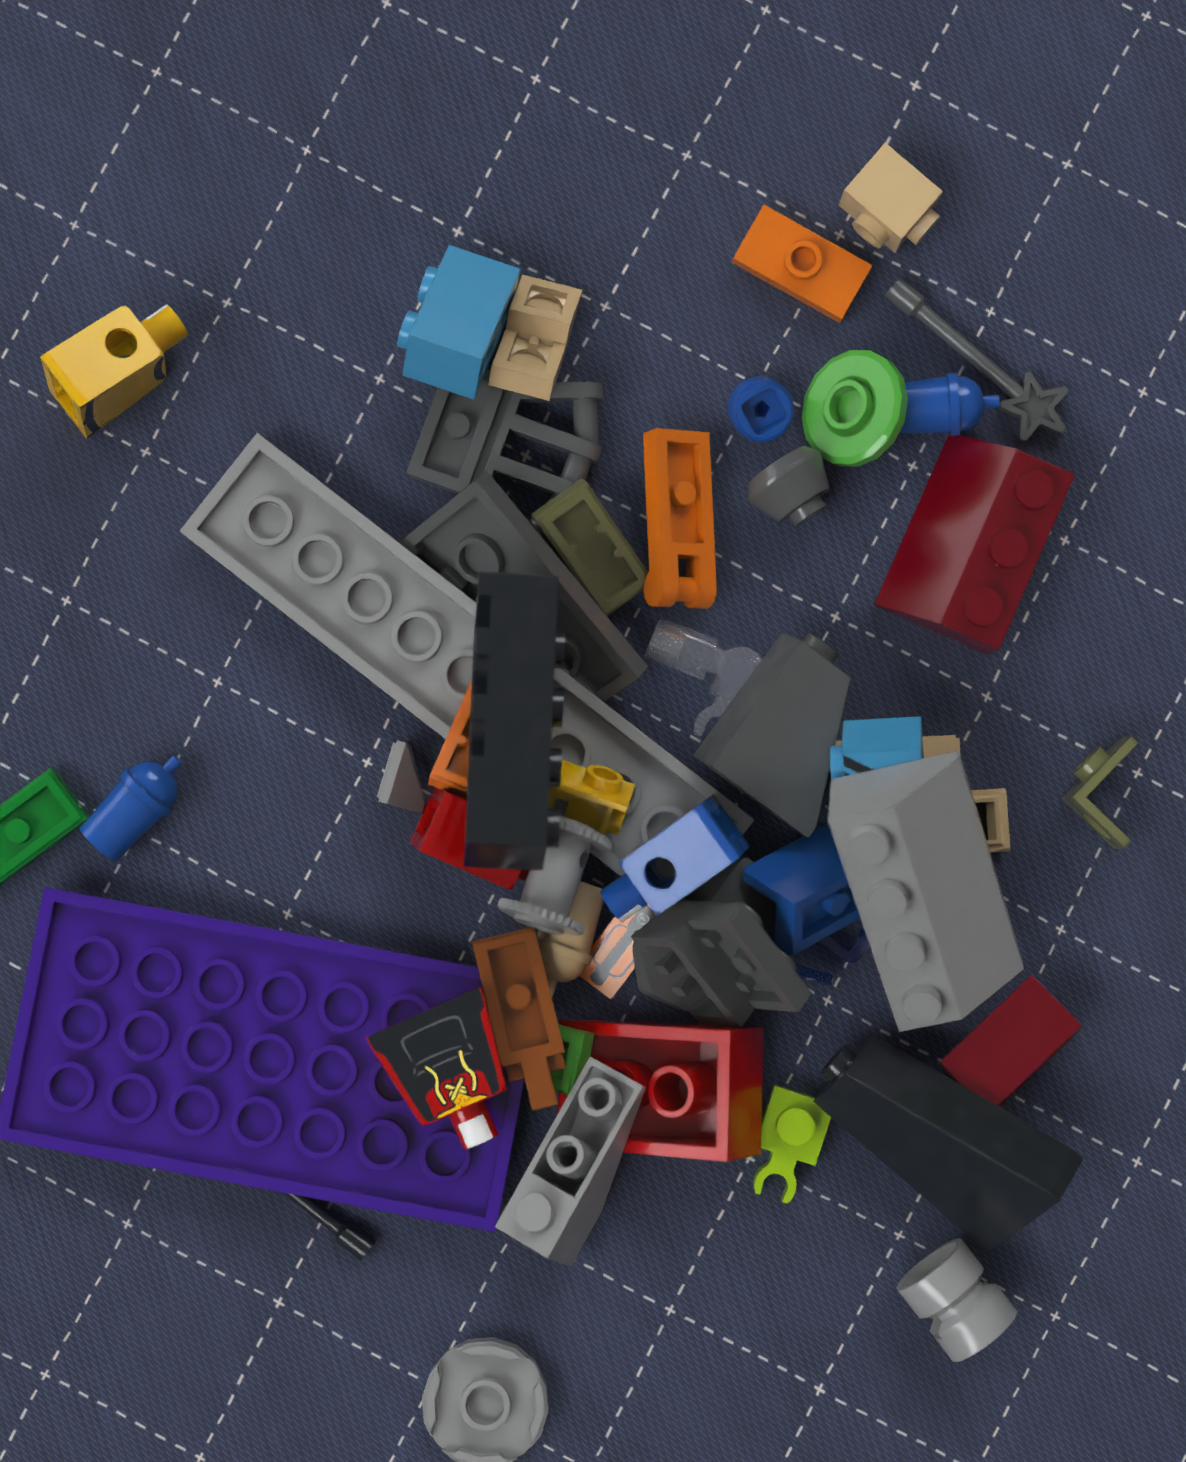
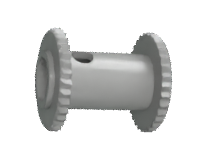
M560 816L558 848L546 849L543 871L529 870L520 900L501 898L498 902L499 909L505 914L514 917L515 921L540 931L555 935H582L585 926L568 917L590 850L610 852L613 844L608 837L597 832L594 828Z

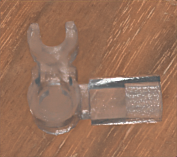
M660 617L645 657L702 680L706 673L715 676L708 692L715 696L713 705L704 708L698 714L693 725L694 735L701 737L706 723L710 719L722 716L762 659L757 652L748 647L739 646L728 651L716 647L718 639Z

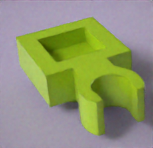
M772 1085L762 1116L761 1148L771 1152L768 1160L757 1169L754 1175L753 1188L756 1194H761L765 1178L772 1174H779L786 1180V1187L781 1200L787 1204L792 1200L796 1192L797 1183L794 1169L797 1160L816 1166L831 1119L825 1111L813 1102L816 1097L780 1085Z

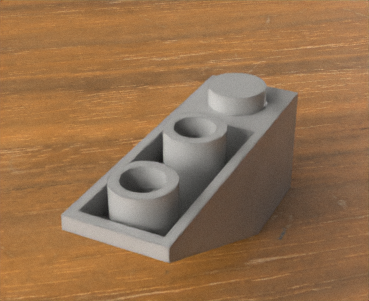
M589 1057L495 1227L547 1259L571 1267L603 1210L646 1087Z

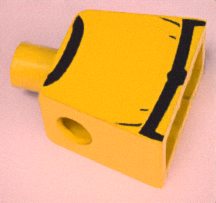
M167 304L141 322L126 305L120 306L40 356L49 391L85 438L88 439L163 382L167 377L163 353L186 338L188 332L180 318Z

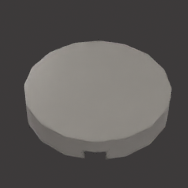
M495 1337L468 1339L447 1350L431 1369L422 1396L424 1424L430 1436H433L435 1442L442 1448V1451L455 1462H513L517 1460L518 1456L531 1448L542 1434L549 1410L547 1382L536 1361L517 1344Z

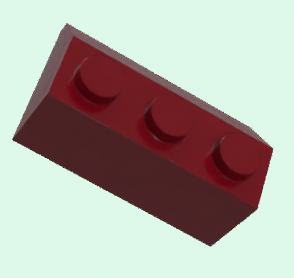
M948 434L877 595L874 606L986 655L999 650L1075 474L1016 448L964 436H950Z

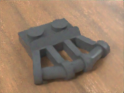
M487 369L475 400L437 388L406 472L410 478L458 494L485 471H488L493 479L495 474L552 494L546 501L547 503L579 479L583 478L586 481L591 464H598L604 449L599 446L598 402L604 400V384L599 382H556L550 401L488 385L491 370ZM521 403H573L574 435L517 415ZM510 433L568 454L561 476L558 477L503 457L502 454ZM532 517L529 521L544 541L550 545L551 543Z

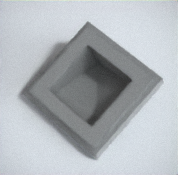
M397 740L396 743L393 742L377 794L378 801L422 814L425 800L411 745Z

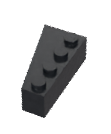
M479 572L473 641L464 867L543 871L546 849L558 848L560 809L549 808V787H560L562 770V748L551 747L552 727H562L564 689L554 688L555 668L563 669L565 657V630H556L559 576Z

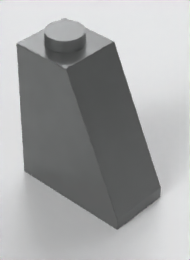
M781 633L693 756L788 827L809 838L817 825L830 769V746H835L851 677L833 664L839 656L838 653L815 636L808 633L802 641Z

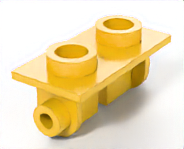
M562 760L560 787H549V808H554L557 798L567 801L569 803L564 817L586 824L604 836L606 832L619 835L635 784L624 781L620 773L605 766L590 765L585 768Z

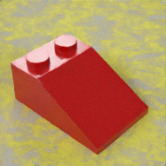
M560 1020V1025L595 1034L590 1057L646 1087L623 1153L724 1162L761 1155L762 1026L743 1025L742 1028L679 1022ZM559 1092L558 1113L568 1096Z

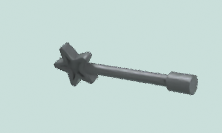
M902 277L885 294V297L907 316H916L1011 398L1001 401L998 409L1019 418L1017 435L1019 443L1026 442L1038 427L1057 435L1065 431L1066 427L1054 408L1068 393L1066 386L1043 391L1032 372L1029 371L1022 376V384H1018L925 304L924 296Z

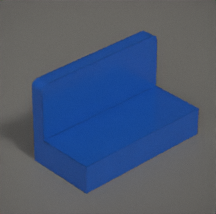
M829 823L815 829L809 838L802 836L743 869V882L776 903L775 945L792 956L860 918Z

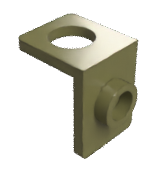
M1132 736L1120 738L1107 752L1100 746L1094 749L1073 771V774L1079 781L1061 798L1114 849H1125L1131 843V840L1087 796L1138 744Z

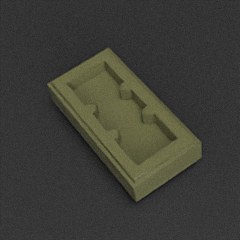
M583 478L530 514L566 567L606 616L643 591L648 571Z

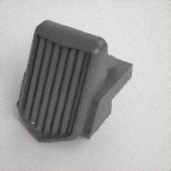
M737 859L659 915H656L641 929L634 931L631 935L634 941L632 953L637 985L640 992L677 1010L689 1011L699 1024L742 1028L754 1009L799 1012L812 992L796 973L794 961L785 954L786 951L775 945L776 903L743 882V869L754 863L751 859Z

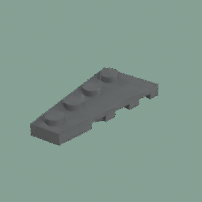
M485 471L399 541L401 545L415 556L418 554L422 555L441 571L440 575L460 591L465 590L476 600L479 572L559 576L556 630H565V657L562 670L603 702L638 679L648 668L647 664L488 471Z

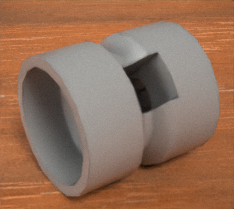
M961 1238L953 1239L925 1256L904 1275L896 1287L920 1319H934L930 1332L953 1362L965 1360L988 1346L1010 1326L1018 1313L996 1283L981 1282L980 1279L984 1267Z

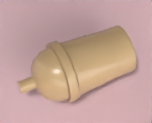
M581 881L579 883L568 918L585 926L582 935H555L540 930L537 932V939L552 997L557 982L575 980L582 974L585 966L590 965L592 959L590 951L604 902L600 893L602 889Z

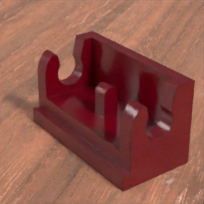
M1031 975L939 1063L955 1082L1001 1107L1080 1031L1082 1025Z

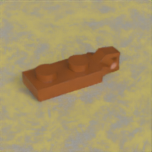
M529 927L472 941L501 1066L506 1067L509 1082L525 1078L532 1111L558 1105L550 1072L566 1068L562 1055L565 1050L535 928Z

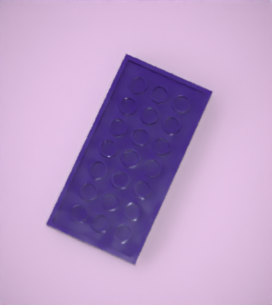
M44 887L0 1104V1140L496 1232L497 1228L495 1226L499 1220L524 1079L509 1082L506 1067H504L508 1084L507 1090L484 1100L499 1135L477 1146L463 1150L449 1116L426 1126H422L371 1049L366 1037L481 987L482 982L478 967Z

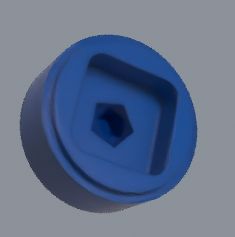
M755 376L742 381L733 390L728 402V416L733 427L746 438L756 442H768L781 436L790 426L794 415L793 400L787 389L775 380L764 376Z

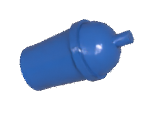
M946 373V377L905 382L908 404L905 423L899 434L949 433L950 436H960V432L967 431L978 424L982 418L984 408L1000 407L999 395L983 396L980 386L974 380L964 376H957V373Z
M173 755L163 766L157 762L144 761L132 768L127 767L120 774L121 779L80 827V831L85 838L102 854L113 861H118L162 817H168L174 810L173 804L177 799L179 789L177 780L172 774L181 766L182 761Z

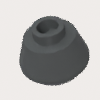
M801 446L784 455L748 483V501L777 523L790 519L794 526L797 527L808 521L827 506L821 498L830 489L822 454L816 449Z

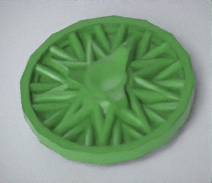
M849 350L831 358L815 374L805 393L801 418L806 440L813 449L820 451L822 458L837 466L859 467L878 459L895 442L905 423L908 396L904 378L894 363L871 350Z

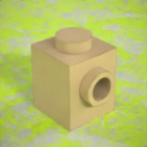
M884 143L844 189L839 206L855 219L852 226L865 241L876 248H881L885 244L896 253L907 239L917 245L936 224L941 216L933 209L943 191L887 143Z

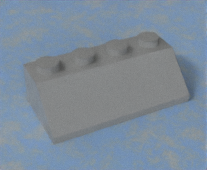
M959 751L831 779L828 823L899 1032L962 1020L1020 973L1024 967Z

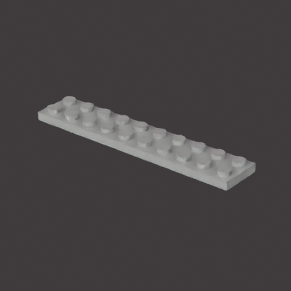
M256 433L180 529V532L446 739L472 680L476 602L263 436ZM555 668L554 688L564 689L562 727H552L551 747L562 748V760L585 768L590 765L605 766L620 773L624 781L635 784L619 835L609 832L605 834L613 844L611 851L590 850V853L622 876L625 872L619 862L712 794L719 800L741 833H745L754 821L751 816L566 672ZM557 798L554 808L560 809V816L564 817L569 802ZM660 858L656 861V867L664 877L671 878L676 874L674 865L668 859Z

